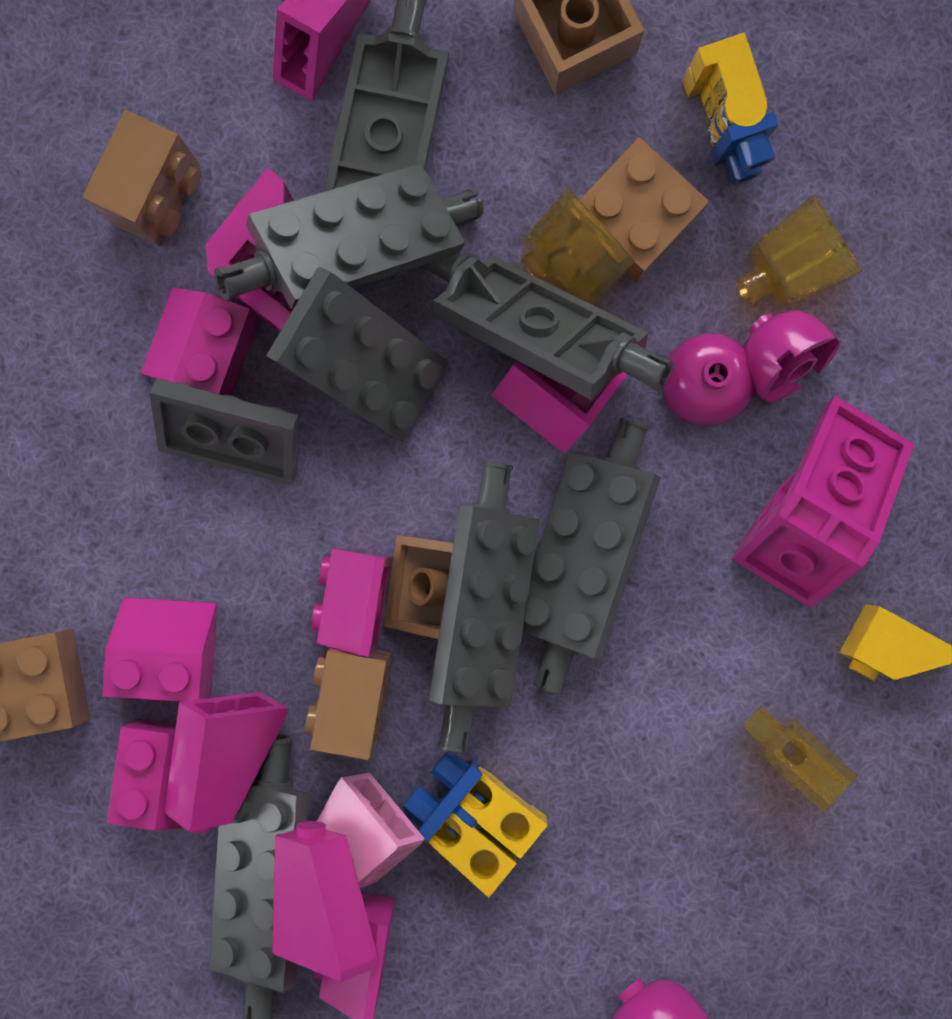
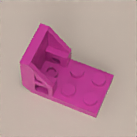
M269 168L264 171L205 244L208 272L213 277L215 268L226 267L254 258L256 245L246 226L250 213L294 201L283 179ZM264 287L235 297L279 333L293 311L282 292L276 290L269 291Z
M834 395L822 410L798 468L778 487L744 536L732 560L807 607L813 608L862 569L879 545L914 443Z

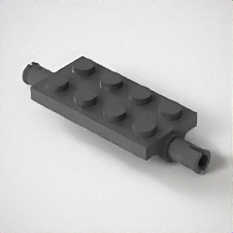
M397 0L392 27L387 28L384 34L379 36L357 34L323 192L420 163L424 170H426L449 62L448 51L428 47L422 42L421 36L418 35L427 0H412V2L411 0Z
M420 163L250 213L246 226L255 241L256 252L254 258L226 267L215 268L214 278L218 290L226 287V290L221 291V296L227 301L233 299V297L263 287L269 291L276 290L283 293L292 310L318 266L331 271L354 289L460 253L466 242L456 224L480 218L483 214L482 199L480 197L470 201L471 198L478 195V192L474 189H468L465 192L441 199Z
M454 254L419 266L420 269L448 281L446 291L433 300V316L589 399H592L616 375L622 372L651 386L656 391H660L662 386L666 385L674 368L673 361L645 349L648 332L493 255L481 262L469 254L461 256Z
M620 418L609 457H603V460L573 451L569 453L532 566L530 589L522 630L524 633L543 639V644L547 645L536 680L533 682L534 686L538 688L544 687L543 690L562 695V688L573 655L581 653L595 659H602L661 479L658 475L639 470V467L635 466L646 432L649 429L643 423L631 420L630 423L628 419Z
M491 461L482 462L483 469L477 503H472V506L461 504L459 506L429 695L430 702L445 705L440 741L437 747L445 751L467 753L469 751L468 743L474 710H478L479 706L511 707L540 519L510 513V509L506 508V501L513 466Z
M276 736L261 766L260 777L253 781L233 822L218 828L209 970L240 979L243 983H246L242 1019H273L274 990L284 993L296 985L297 964L272 954L275 835L296 830V824L307 821L309 793L293 790V779L288 778L291 736Z

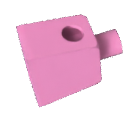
M370 772L341 777L317 822L325 823L327 830L346 835L360 888L372 885L380 880L425 840Z

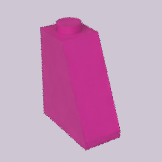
M284 0L277 8L273 80L313 101L370 0Z
M261 692L179 702L164 813L190 833H206L212 827L231 824L287 717L288 707Z
M317 821L300 822L296 824V830L275 835L272 954L336 981L343 982L378 967V954L346 835L327 830L325 823Z

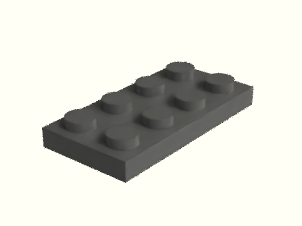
M319 266L266 357L401 442L406 438L449 363L334 273Z

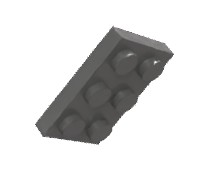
M156 378L149 395L158 451L293 485L298 470L299 415L286 412L278 407H266L246 402L232 395H220L200 390L186 383H173Z

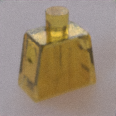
M814 194L749 251L747 256L755 269L738 279L737 287L742 297L749 304H753L771 293L780 309L840 286L863 270Z
M761 705L742 725L761 743L755 750V753L802 797L822 812H825L858 777L794 719L785 718L780 723ZM791 741L797 746L798 751L796 756L789 761L782 752L784 746Z

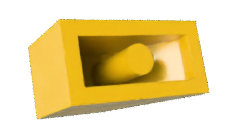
M865 604L839 652L852 660L848 667L849 669L872 681H875L878 675L898 680L952 664V646L880 606Z

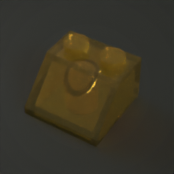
M569 188L551 206L522 243L521 252L525 257L521 261L531 275L539 279L545 277L551 285L596 307L625 281L635 263V259Z

